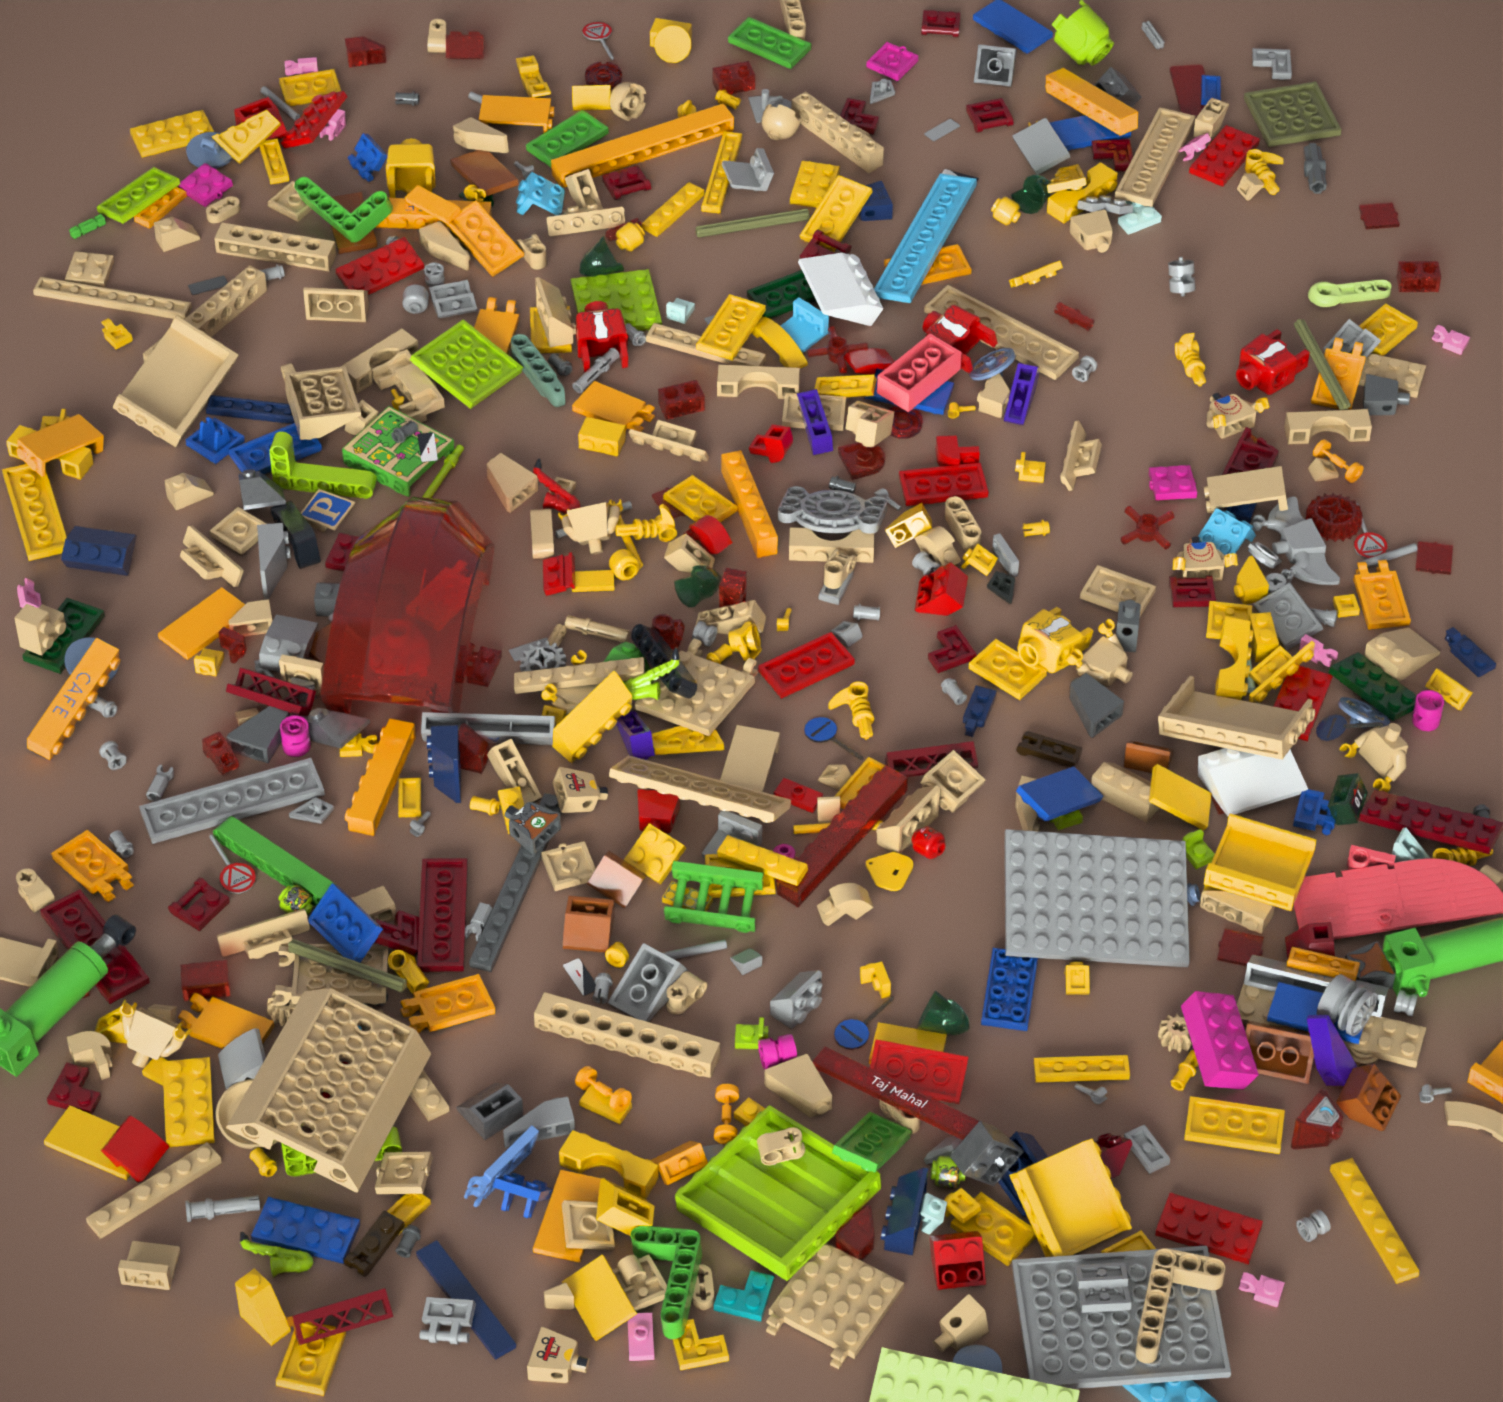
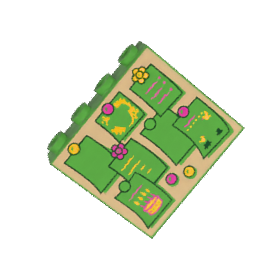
M388 406L342 448L343 462L350 468L374 473L380 484L410 497V486L436 462L421 461L417 435L434 433L438 460L442 456L447 457L449 454H452L454 451V439ZM409 421H414L418 426V432L407 437L405 442L396 443L391 436L394 428H400Z

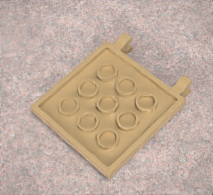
M693 639L689 644L688 651L684 652L681 650L679 656L680 661L697 683L695 695L692 698H685L672 693L659 677L653 683H660V699L656 700L649 697L638 699L634 703L635 710L710 736L755 684V676L758 671L753 668L757 662L754 659L748 658L741 672L701 658L700 656L703 654V651L698 648L702 643L700 640Z
M378 943L373 944L361 963L388 973L389 947ZM310 944L342 956L331 944ZM279 946V955L287 956L280 958L279 967L288 966L294 961L292 987L275 986V994L283 995L282 997H276V1006L286 1005L289 1000H292V1004H297L304 991L332 988L362 1004L370 1003L376 1005L386 1003L387 987L288 951L287 946Z
M826 1243L793 1275L769 1308L770 1317L767 1319L769 1326L766 1332L775 1336L781 1325L786 1323L834 1348L831 1353L833 1359L830 1365L840 1369L847 1356L853 1359L857 1356L904 1289V1282Z

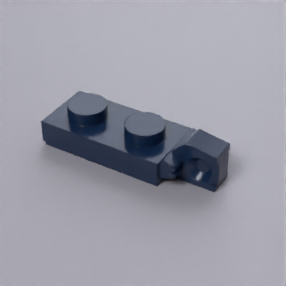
M1454 627L1446 630L1445 640L1449 643L1450 652L1477 677H1481L1495 669L1496 663L1466 635H1461Z
M975 686L963 716V723H966V736L973 737L977 727L982 728L985 726L995 701L997 690Z

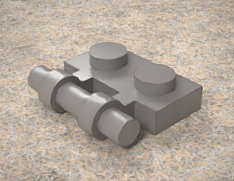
M426 1297L422 1321L424 1324H430L429 1330L420 1331V1339L429 1340L430 1343H438L439 1341H450V1344L457 1345L460 1342L468 1343L470 1334L461 1332L462 1327L472 1326L476 1307L474 1300ZM440 1326H451V1330L440 1331Z

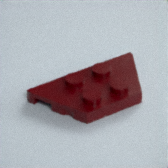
M1246 427L1222 475L1272 468L1278 458L1279 451L1272 445L1267 444L1263 438L1259 437L1257 439L1251 434V429Z

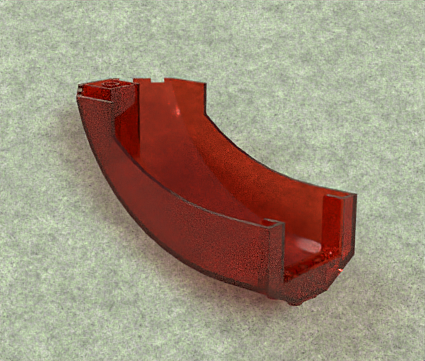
M411 497L361 534L355 542L340 583L326 652L320 696L328 710L350 714L351 702L354 699L430 707L432 713H459L474 619L483 583L485 585L490 583L495 547L494 543L459 501Z

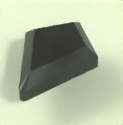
M996 571L988 582L987 588L1007 603L1012 604L1015 578Z

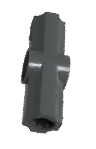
M1309 143V145L1304 147L1303 151L1305 159L1304 175L1308 177L1309 189L1314 194H1321L1322 191L1326 190L1327 186L1325 177L1326 161L1322 159L1321 148L1316 143Z

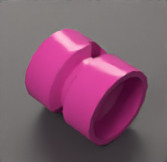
M1424 690L1418 693L1412 715V723L1416 728L1422 731H1433L1439 727L1444 707L1442 695L1433 690Z
M298 715L286 717L280 724L282 749L288 756H303L311 748L309 724L305 718Z
M792 1034L778 1036L776 1041L772 1038L758 1041L759 1056L764 1070L797 1058Z

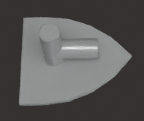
M768 89L762 90V96L748 97L756 123L762 121L765 107L769 104L772 107H778L779 104L791 109V101L782 98V96H769Z

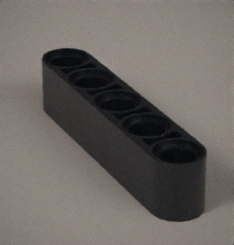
M637 624L633 628L631 639L652 668L671 661L673 650L657 630L643 624ZM680 660L679 665L672 669L670 673L659 676L670 692L682 697L692 698L697 691L695 679Z

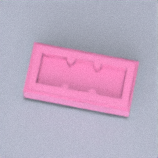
M637 1313L628 1320L629 1361L654 1360L652 1313Z

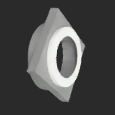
M1259 542L1249 544L1248 551L1266 566L1275 568L1276 565L1282 562L1272 550Z

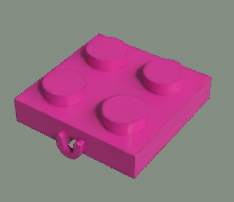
M886 42L867 61L866 67L899 81L918 62L919 55L907 51L905 46L898 47Z
M204 163L182 180L178 188L186 191L187 196L206 207L216 198L221 199L223 193L232 187L233 183L231 179L207 163Z
M1190 465L1149 468L1150 490H1153L1155 500L1197 498L1196 482Z

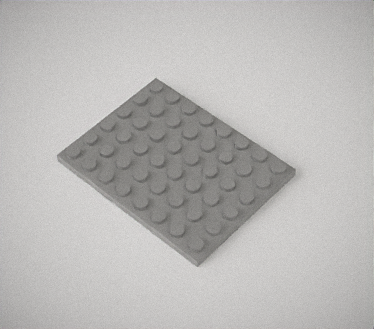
M1005 829V956L1174 967L1189 966L1185 841Z
M1207 1246L1167 1248L1209 1257ZM1159 1249L1012 1260L1011 1266L1028 1378L1071 1389L1228 1378L1231 1376V1369L1216 1290L1172 1283L1157 1359L1152 1363H1143L1135 1355L1136 1343L1153 1259L1156 1251ZM1125 1263L1131 1298V1310L1081 1313L1075 1270L1076 1265Z

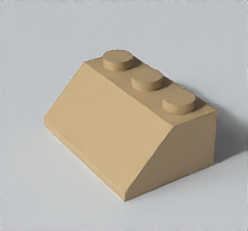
M540 277L535 278L536 308L549 347L573 344V335H576L575 324L570 322L572 321L570 310H566L567 302L565 296L562 297L559 288Z
M304 287L306 320L366 322L369 309L368 291Z
M1104 762L1092 775L1091 784L1103 795L1102 800L1146 823L1160 808L1149 802L1151 782L1115 763Z
M935 785L920 788L912 795H908L903 804L898 809H894L890 817L885 822H881L877 827V844L890 852L901 854L912 843L914 832L922 827L929 826L938 817L940 787Z

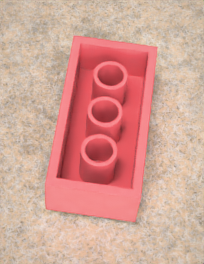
M929 334L878 375L877 393L909 412L960 370L961 351Z

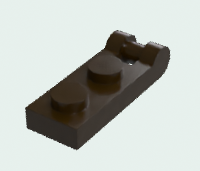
M1030 731L1024 732L1021 738L1022 742L1018 744L1016 749L1018 754L1022 756L1032 755L1067 767H1076L1082 754V747Z
M384 1210L353 1252L346 1256L344 1265L350 1269H357L360 1275L366 1277L405 1227L404 1221ZM362 1256L367 1258L365 1261L360 1260Z

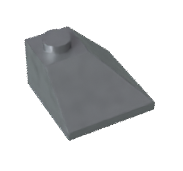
M978 44L974 83L1011 87L1017 50L1014 48Z
M250 469L238 474L244 510L286 504L283 488L260 471Z
M318 707L312 710L305 718L309 724V735L313 742L337 748L344 747L371 723L367 718Z

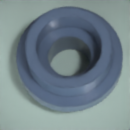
M1188 883L1187 902L1194 906L1196 902L1201 901L1200 890L1197 884L1192 885Z

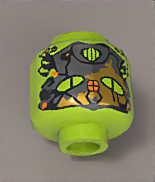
M299 885L287 886L278 898L280 901L279 907L285 913L305 909L308 915L313 909L311 905L312 895Z
M939 1156L936 1161H932L930 1179L934 1180L936 1186L957 1188L960 1181H965V1175L961 1173L951 1157Z

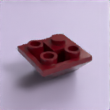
M1331 922L1310 923L1285 937L1287 961L1292 947L1335 957Z
M1111 1133L1100 1135L1095 1142L1101 1150L1100 1157L1103 1164L1109 1168L1111 1173L1110 1179L1120 1175L1131 1149L1132 1141L1120 1135H1111Z

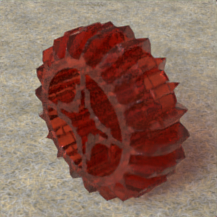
M1324 493L1322 497L1317 496L1315 500H1311L1306 510L1305 520L1312 519L1321 537L1326 538V541L1332 539L1336 542L1340 539L1344 542L1346 538L1351 539L1353 535H1357L1362 526L1363 515L1360 506L1356 504V500L1350 501L1349 496L1342 497V494L1338 496L1334 493L1331 495Z

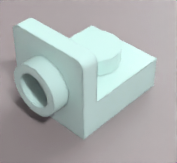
M676 298L673 303L668 302L666 305L667 319L685 324L695 309V303Z
M928 1193L923 1196L920 1210L921 1220L923 1221L921 1231L930 1235L943 1223L947 1206L946 1201Z

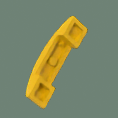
M535 56L516 58L518 71L528 96L534 98L551 95L547 82H544L540 75Z
M762 316L751 333L756 338L762 337L780 356L779 361L784 367L801 369L807 366V360L790 335L776 322Z

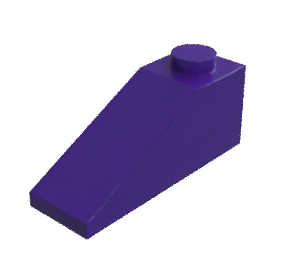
M1018 363L1004 416L1005 422L1024 425L1039 378L1038 367Z
M817 389L797 393L813 455L833 451L832 434Z
M635 710L630 711L625 716L621 715L617 719L616 725L628 754L644 760L655 756L651 731Z
M1308 1015L1307 1023L1317 1071L1326 1086H1344L1352 1069L1357 1067L1354 1059L1328 1015Z

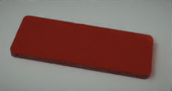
M1203 66L1170 67L1169 72L1180 112L1195 115L1197 118L1206 106L1201 105L1202 75H1205Z

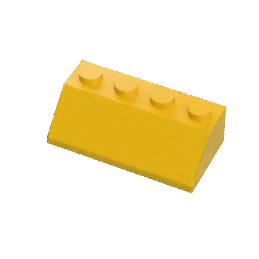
M615 671L605 678L553 729L552 747L570 763H573L576 759L580 760L586 754L587 748L591 744H597L602 738V734L606 730H611L616 725L617 719L621 715H627L632 709V695Z

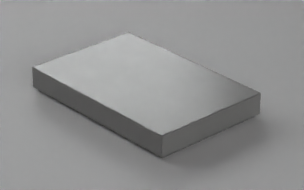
M1047 118L1012 136L1036 175L1070 158L1069 152Z
M1290 582L1254 603L1258 613L1271 612L1277 638L1286 651L1299 644L1305 634L1311 637L1323 630L1321 623Z

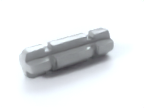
M1150 21L1143 22L1142 30L1156 49L1163 48L1165 41L1155 27H1153Z

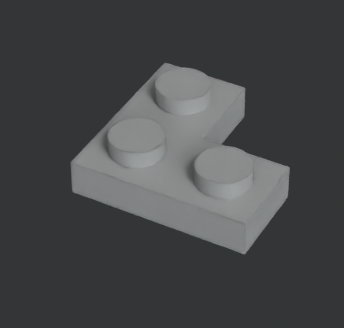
M1252 49V66L1271 67L1272 79L1291 80L1290 50Z
M1101 195L1100 198L1086 197V200H1078L1077 206L1079 209L1090 212L1104 209L1116 214L1133 212V205L1126 204V200H1111V196Z

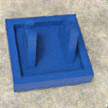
M207 416L206 422H200V429L186 439V446L217 464L229 454L230 449L243 444L245 439L242 434L220 420Z
M511 1173V1175L504 1174L503 1177L495 1178L493 1188L505 1191L501 1210L509 1211L514 1194L527 1198L523 1216L525 1218L532 1217L537 1201L550 1199L553 1189L547 1187V1183L539 1180H533V1182L524 1180L525 1176L517 1173Z

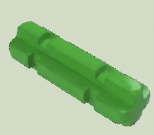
M99 214L94 219L90 218L78 224V227L70 228V235L73 239H76L81 234L85 235L97 229V226L105 225V217Z

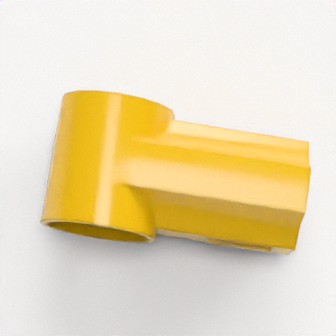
M401 950L391 952L388 957V965L397 972L399 977L406 979V985L410 992L413 994V992L426 989L429 980L416 964L415 957ZM404 958V963L400 966V962Z

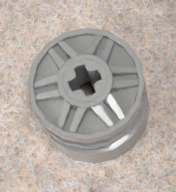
M1339 974L1325 989L1317 1007V1015H1328L1333 1024L1338 1022V1029L1346 1030L1347 1034L1355 1036L1370 1019L1377 1003V993L1371 990L1367 991V988L1364 986L1356 989L1355 981Z

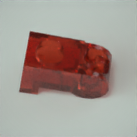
M220 731L202 739L203 753L212 760L220 774L224 775L239 767L236 755ZM217 740V743L210 745L212 741Z

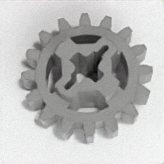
M538 641L536 647L529 645L530 651L524 650V657H520L521 672L567 666V658L562 647L558 648L557 643L550 646L549 641H546L544 645H541L540 641Z

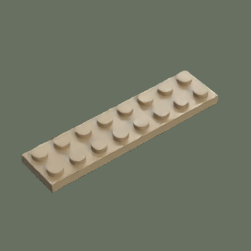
M1159 107L1115 191V198L1138 203L1143 206H1153L1180 153L1181 147H1183L1195 123V115Z
M949 285L925 305L924 312L930 314L932 311L943 314L951 305H957L979 316L981 324L995 331L998 344L993 347L994 349L1012 348L1016 354V360L1026 365L1038 367L1039 372L1054 380L1060 377L1079 358L1078 351Z
M629 755L610 768L609 777L617 779L618 782H630L637 784L640 788H651L661 794L677 795L678 798L683 800H695L701 805L717 806L722 811H735L741 816H753L767 823L774 822L791 806V800Z
M1243 983L1237 1007L1244 1026H1247L1248 1020L1304 1031L1267 1021L1275 992ZM1371 1016L1364 1026L1359 1044L1343 1042L1348 1050L1351 1048L1364 1055L1371 1053L1374 1054V1057L1381 1060L1416 1068L1426 1027L1382 1016L1381 1018Z

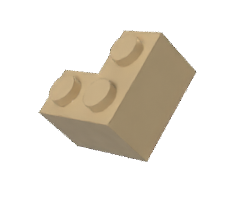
M856 401L848 408L846 429L856 434L855 441L862 443L866 447H874L891 435L894 412Z
M26 604L14 617L20 647L41 656L47 649L52 647L54 641L66 629L64 613L43 604L39 608Z

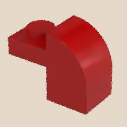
M772 424L765 435L757 434L748 447L750 454L768 456L770 463L781 461L793 444L791 428Z
M957 435L936 436V460L940 467L979 463V446L958 447Z
M705 515L697 522L692 523L689 526V530L684 533L693 540H699L703 549L709 554H718L733 543L724 526L710 515Z

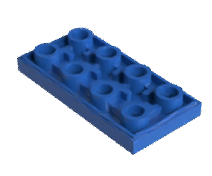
M995 0L973 14L974 21L1027 54L1053 37L1051 30L1002 0Z
M1086 115L1050 122V125L1067 151L1091 146L1092 141L1131 138V131L1120 136Z
M876 368L874 375L877 381L874 396H865V398L897 406L877 393L878 375L884 370ZM946 381L913 409L944 415L954 383Z
M1074 766L1019 785L1016 790L1022 797L1023 802L1030 805L1037 812V816L1044 821H1049L1098 803L1103 798V795Z
M993 948L981 1025L1021 1031L1028 1030L1038 958L1005 956V949Z
M1278 982L1267 1021L1309 1032L1307 1017L1308 1015H1317V1007L1323 993ZM1338 1022L1334 1024L1343 1041L1359 1044L1363 1029L1357 1035L1351 1036L1346 1033V1030L1338 1029Z

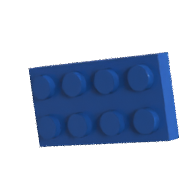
M293 423L230 449L229 456L241 472L252 469L266 474L272 471L270 447L277 432H286L292 436L295 461L322 451L321 443L317 438L300 440L296 425Z
M334 883L330 885L308 918V922L343 957L361 963L383 930L351 897Z
M268 1197L251 1234V1239L254 1242L296 1251L301 1250L314 1257L344 1264V1260L360 1227V1219Z

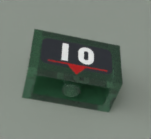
M1359 773L1338 775L1328 803V808L1337 825H1350L1359 821L1360 813L1368 794Z

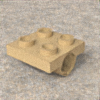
M635 1255L626 1256L619 1261L617 1268L613 1269L636 1311L664 1300L667 1284L650 1255L639 1259Z

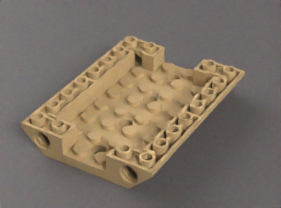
M332 988L304 991L226 1129L269 1150L274 1141L277 1140L318 1160L314 1172L358 1193L429 1060L431 1052L415 1029ZM358 1025L366 1026L368 1031L360 1030ZM345 1058L350 1062V1064H343L340 1062L339 1059ZM327 1092L332 1098H324L320 1093ZM307 1126L311 1128L313 1132L306 1133L301 1129V1127Z

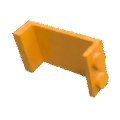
M483 95L479 121L488 126L489 123L543 126L545 133L553 128V119L551 118H554L555 107L551 106V98Z
M77 414L19 438L16 452L21 460L43 477L45 476L46 462L84 446L89 447L95 454L103 452L104 435L80 414Z
M1503 1040L1481 1065L1475 1063L1471 1067L1467 1081L1502 1104Z

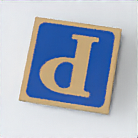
M318 489L300 513L309 521L312 528L323 532L326 531V528L336 530L355 505V502Z

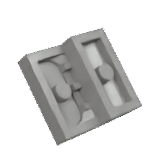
M468 280L429 287L430 297L438 319L477 311L473 292L471 293Z
M1348 319L1326 344L1323 351L1325 352L1326 348L1332 349L1335 337L1343 339L1342 352L1352 354L1355 342L1363 343L1361 356L1367 358L1381 340L1366 328L1363 330Z
M254 1028L240 1035L218 1054L226 1090L232 1085L244 1081L246 1077L254 1079L266 1059L259 1029Z
M1125 1263L1076 1265L1075 1270L1081 1313L1131 1310V1298Z

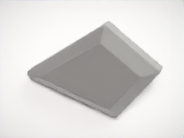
M881 79L880 81L872 82L870 104L895 95L891 80Z
M315 797L291 811L289 817L321 824L334 810V806Z
M954 1136L944 1139L924 1158L925 1164H930L933 1160L936 1161L939 1156L950 1157L966 1136Z

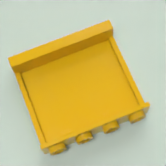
M1230 813L1226 829L1213 860L1206 868L1204 885L1292 911L1313 858L1317 840Z
M1093 1139L1082 1141L1009 1175L1045 1257L1074 1255L1118 1233L1132 1229L1130 1215L1122 1207L1120 1193L1113 1186L1110 1180V1170L1103 1164L1100 1157L1101 1150Z

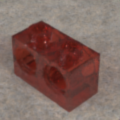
M1399 261L1396 275L1399 292H1439L1441 273L1438 261Z
M693 380L658 389V404L667 420L705 411V395L698 381Z
M731 568L725 569L719 585V608L746 602V571Z

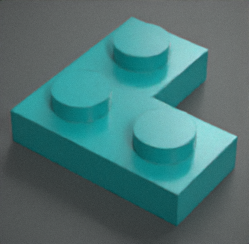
M750 1271L744 1290L720 1285L714 1303V1311L761 1322L774 1284V1276Z

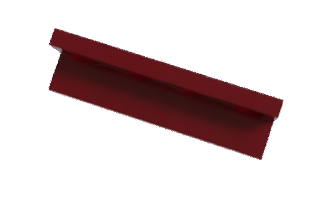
M241 667L236 684L228 683L226 688L228 693L303 716L310 714L316 690ZM245 674L250 675L254 682L249 687L242 686ZM267 680L272 689L264 693L260 684ZM284 686L290 692V695L285 699L281 697L278 691ZM302 692L308 693L305 705L300 704L297 695Z
M974 741L887 752L885 757V765L889 767L891 779L925 775L932 769V765H937V762H940L953 750L962 758H971L972 762L968 764L972 768H978ZM930 763L925 769L915 766L917 764ZM908 766L902 772H895L894 770L895 767Z
M386 1288L286 1318L289 1327L293 1326L299 1346L392 1318L393 1313ZM382 1300L385 1310L384 1315L376 1316L369 1312L373 1302ZM368 1304L366 1309L360 1307L362 1305ZM352 1308L363 1312L357 1323L346 1319ZM345 1311L342 1316L337 1314L339 1312ZM329 1315L340 1320L334 1330H329L322 1326ZM367 1315L371 1317V1319L364 1320ZM321 1318L319 1323L313 1321L315 1319ZM309 1322L316 1326L313 1335L303 1339L300 1324ZM343 1322L348 1324L347 1326L341 1327ZM320 1329L325 1331L324 1333L318 1334Z

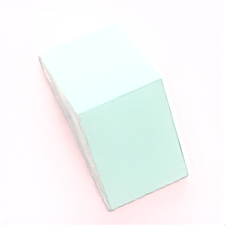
M1403 828L1393 847L1392 855H1396L1395 862L1430 858L1409 830Z

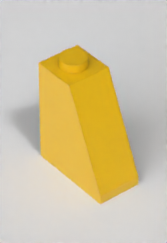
M255 1268L235 1282L240 1316L271 1346L291 1332L271 1284Z

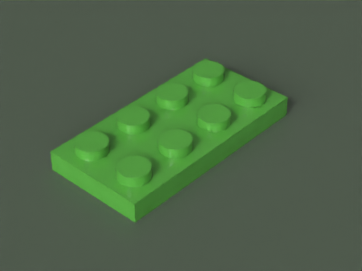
M750 17L728 36V43L789 69H792L811 50V43Z
M581 110L527 143L526 150L551 167V160L583 150L609 134V129L590 114Z
M869 1112L834 1145L832 1153L839 1156L843 1161L853 1162L861 1166L866 1171L876 1172L910 1139L912 1130Z

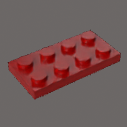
M333 91L327 95L315 96L309 107L303 110L302 116L294 122L292 129L286 132L285 138L281 141L284 149L313 143L346 100V93L344 91Z
M1226 125L1190 166L1189 173L1223 187L1245 162L1247 152L1251 149H1256L1260 138Z
M402 237L336 268L335 271L346 289L365 290L370 295L423 270L424 263L408 240Z
M981 462L899 471V480L906 506L919 505L921 503H942L954 496L962 500L988 498V488Z
M829 632L758 665V672L782 699L853 666L855 659L834 634Z
M1300 665L1292 676L1287 675L1273 707L1299 712L1308 699H1312V706L1315 709L1314 720L1307 725L1305 732L1298 738L1308 742L1332 683L1333 676Z
M876 1039L866 1086L892 1091L896 1086V1090L900 1088L908 1095L913 1094V1096L960 1104L969 1058L967 1056ZM877 1084L883 1085L882 1088L877 1087Z
M1170 1192L1157 1225L1155 1236L1190 1247L1207 1246L1210 1253L1249 1265L1263 1221Z

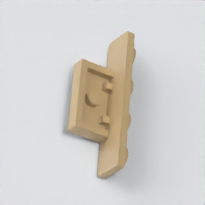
M598 203L587 204L585 208L570 206L567 207V210H563L562 215L548 216L546 218L549 236L621 227L626 224L624 208L622 206L604 209L601 205L598 206Z
M660 420L657 421L652 435L632 429L629 430L632 441L637 444H650L654 449L660 451L667 449L677 456L684 454L698 462H701V460L708 461L709 459L706 451L692 447L697 436L695 430Z
M1079 420L1074 422L1073 429L1071 430L1070 442L1067 445L1068 451L1066 458H1064V467L1060 475L1061 481L1066 485L1068 491L1074 489L1076 477L1096 472L1102 446L1099 439L1085 441L1086 432Z
M188 526L183 543L189 549H183L180 558L197 571L202 578L222 577L233 587H238L243 569L194 526Z
M300 909L219 934L217 939L223 957L245 950L250 959H259L268 953L279 952V946L289 947V942L293 940L292 936L309 931L310 926L305 909Z

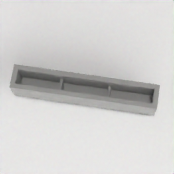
M422 712L421 735L423 741H427V735H431V726L458 725L459 742L503 743L512 739L514 744L552 745L553 729L556 727L555 716Z
M1252 954L1247 965L1244 984L1275 992L1278 982L1324 993L1334 978L1289 968L1286 962ZM1356 980V989L1364 986L1367 988V991L1371 990L1377 993V1003L1371 1016L1381 1018L1389 988Z

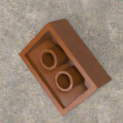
M1248 1020L1246 1036L1258 1074L1309 1084L1314 1059L1310 1033Z

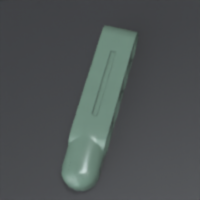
M514 335L511 338L512 358L523 366L522 371L541 396L547 398L554 407L565 405L564 386L557 379L554 370L526 335Z

